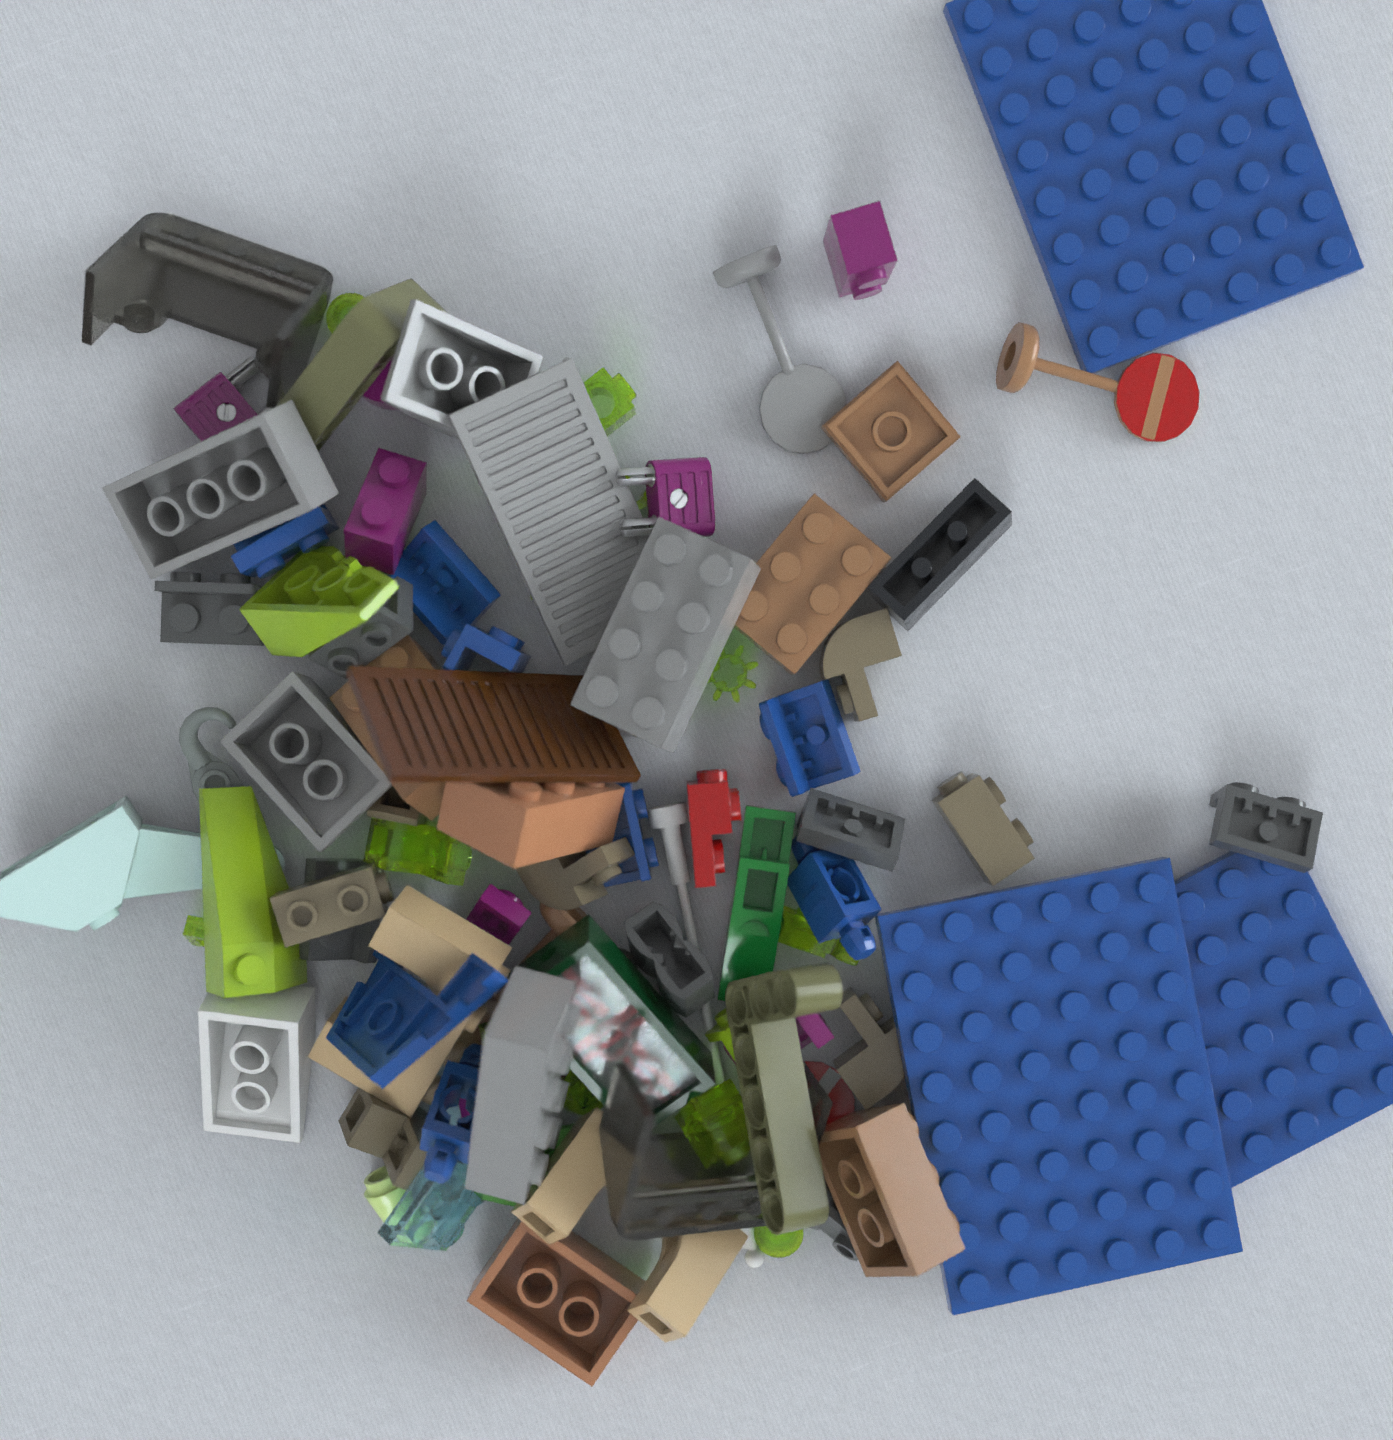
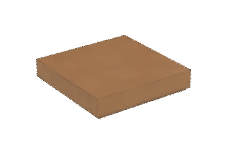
M898 361L892 364L821 426V429L883 502H887L961 437Z

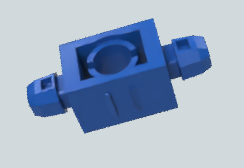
M796 835L792 840L791 849L798 866L788 876L787 885L818 943L841 938L842 946L855 961L869 957L876 950V942L867 924L882 909L855 860L796 841Z
M469 1045L465 1049L459 1063L447 1060L437 1090L434 1092V1098L431 1106L429 1105V1112L422 1128L420 1150L427 1152L423 1170L424 1177L428 1180L440 1184L445 1183L451 1178L458 1160L468 1164L482 1045ZM460 1098L466 1099L465 1109L470 1115L458 1118L456 1126L451 1125V1115L446 1110L451 1107H458Z

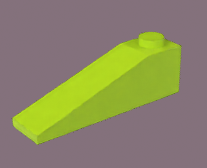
M321 546L307 554H303L302 551L298 552L283 569L278 571L239 610L272 655L303 657L366 622L399 587L394 579L370 566L363 568L356 558L352 556L345 558L338 548L334 546Z
M252 786L199 788L206 992L223 998L275 993L307 983V961L299 958V943L285 947L270 897L275 892L288 889L289 886Z

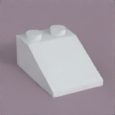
M297 985L275 993L223 998L208 992L198 1009L204 1131L301 1143L304 1134L312 1059L308 1055L314 1046L316 1028L315 987Z

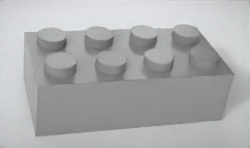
M293 400L102 487L150 579H154L307 513L339 494Z
M658 517L570 705L657 747L674 753L761 568L748 556Z
M517 966L514 967L484 1034L465 1189L525 1205L532 1184L541 1186L549 1161V1155L544 1154L547 1148L555 1149L562 1127V1119L555 1118V1112L561 1113L566 1099L568 1082L561 1081V1074H568L575 1047L574 1044L567 1043V1036L573 1037L581 1011V1005L573 1004L576 981Z

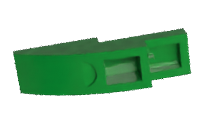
M750 805L745 806L717 1000L725 1001L726 988L730 982L773 972L790 869L789 859L796 812Z

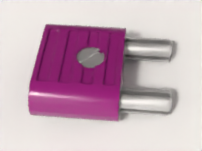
M249 357L226 376L222 372L216 374L173 409L201 442L277 407L285 395L281 394L258 413L253 410L237 391L239 387L261 371L259 363L254 358Z
M707 457L649 460L646 467L624 468L617 471L616 476L645 474V478L617 480L620 486L646 485L648 518L622 520L620 527L649 525V528L621 530L624 537L650 535L658 517L703 537L713 535L715 531L711 464Z

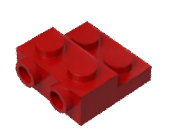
M726 769L696 771L697 780L687 781L695 888L716 886L715 874L725 873L722 839L712 840V835L732 833V821H741L739 790L737 788H729Z

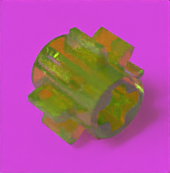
M743 645L737 647L734 654H726L725 649H723L707 684L712 683L716 688L713 693V701L716 702L721 697L722 692H730L734 702L738 703L740 702V695L737 689L743 685L751 689L756 688L757 685L747 679V671L757 667L758 662L744 663L740 658L744 650ZM728 659L731 666L739 665L741 667L742 674L735 677L736 686L728 688L725 681L717 682L715 680L714 673L721 669V660Z

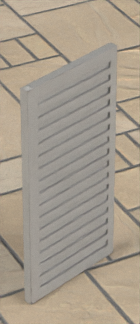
M567 357L555 366L447 415L558 656L565 666L596 650L650 536L624 537L621 533V530L647 528V526L620 527L622 520L643 517L630 487L620 486L617 483L618 479L626 478L625 476H616L617 471L621 469L573 358Z

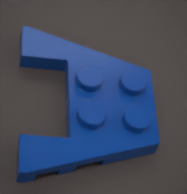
M374 950L372 955L378 959L376 966L365 984L357 981L326 1039L362 1073L383 1089L507 983L508 979L472 952L448 984L436 996L404 971L403 966Z

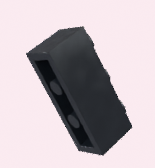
M974 478L868 586L872 598L883 609L887 608L889 614L903 628L909 631L1012 526V511Z

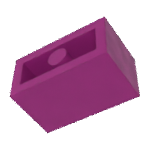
M877 201L830 215L823 244L839 298L852 294L854 300H861L882 291L881 285L887 283L898 261L881 202Z
M378 447L344 528L345 558L352 556L362 566H370L378 571L394 575L426 496L427 462Z

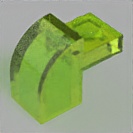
M371 817L363 862L368 864L374 862L376 867L386 871L421 874L444 884L463 886L466 871L472 861V849L469 845L436 829V822L425 821L418 826Z

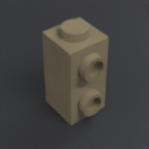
M961 771L946 779L937 787L941 794L931 801L985 882L994 886L1035 859L1028 849V846L1034 843L1030 834L1019 819L1016 818L1010 822L1000 806L1006 802V799L990 777L983 781L978 774L971 773L965 777Z
M373 862L275 892L270 897L284 945L289 947L383 918L388 911L387 903L394 901V895L386 871L377 873Z

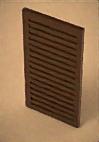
M349 666L346 671V676L389 782H638L641 777L618 728L570 705L584 675Z

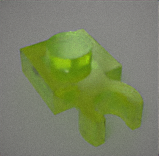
M784 906L779 943L825 958L827 953L843 963L857 966L859 960L855 961L848 955L840 942L841 938L818 943L800 907L796 910Z

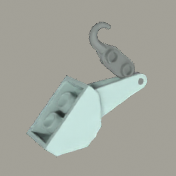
M204 707L192 712L185 718L179 733V743L188 761L192 790L198 801L199 788L244 786L233 768L205 750L198 739L199 727L209 720L220 721L229 729H233L236 726V721L229 713L214 707ZM124 796L1 871L0 917L75 932L89 924L92 930H96L120 914L118 909L122 906L123 899L202 889L200 832L143 824L142 818L128 797ZM274 845L282 870H284L285 861L283 854Z

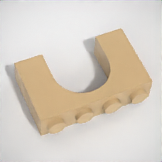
M408 885L391 904L368 945L419 976L436 996L439 995L472 952L495 968L505 978H507L511 971L503 966V963L513 947ZM347 996L327 1020L308 1057L411 1118L421 1101L428 1105L432 1104L434 1092L437 1090L441 1076L438 1075L442 1066L446 1065L447 1060L457 1062L467 1045L459 1037L464 1029L473 1034L489 1007L482 1004L383 1089L362 1073L326 1039L327 1034L348 999Z
M596 1107L578 1118L549 1158L541 1186L532 1184L525 1205L517 1203L511 1213L550 1245L569 1235L594 1197L604 1186H622L640 1194L649 1202L659 1219L662 1230V1249L655 1268L627 1311L665 1343L686 1337L749 1236L737 1227L736 1219L729 1212L712 1206L699 1195L700 1190L694 1182L682 1175H676L664 1165L661 1155L654 1148L645 1143L637 1142L624 1130L625 1128L610 1112L601 1111Z

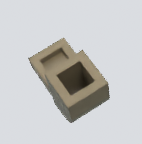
M887 608L856 617L839 626L828 637L820 655L819 669L821 680L841 676L843 684L836 686L841 709L844 715L852 713L854 721L857 722L878 716L864 667L902 656Z
M624 837L603 845L589 854L586 851L519 867L516 870L527 890L539 902L553 909L571 910L608 895L603 884L622 874L623 872L619 864L634 856L635 853L627 838Z
M849 987L843 992L840 1008L862 1036V1039L832 1061L840 1076L867 1110L901 1083L904 1078V1071L894 1017L892 1016L879 1026L877 1022L884 1015L869 994L866 992L861 997H858L854 990Z
M358 1087L338 1120L347 1146L382 1158L392 1185L411 1191L419 1176L424 1174L423 1167L427 1152L420 1150L422 1128L428 1113L418 1106L410 1118Z

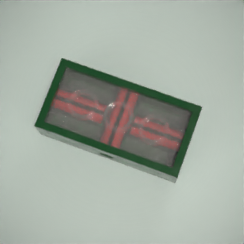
M589 914L517 965V967L576 981L573 1004L581 1005V1011L573 1037L567 1036V1043L575 1045L570 1070L635 1140L716 1084L710 1050L679 1015L669 1007L664 998ZM513 969L509 973V978L513 972Z

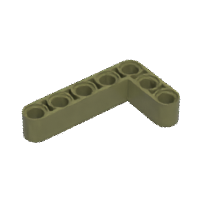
M413 279L405 280L370 294L359 301L344 317L277 405L279 406L293 400L318 452L387 364L393 360L410 301L416 299L449 314Z
M820 963L773 971L732 981L726 988V1011L761 1211L767 1228L775 1235L822 1225L828 1219V1196L795 1017L832 1011L839 1008L843 997V986L840 974L831 963Z

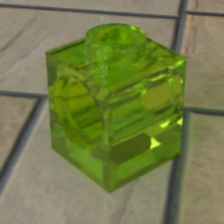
M603 367L584 382L590 399L597 395H606L615 403L613 411L608 416L599 418L607 437L636 415L635 406L631 401L637 395L620 373L612 378Z
M731 1079L691 1099L674 1117L705 1169L721 1160L729 1167L751 1153V1148L748 1144L749 1137L742 1097Z

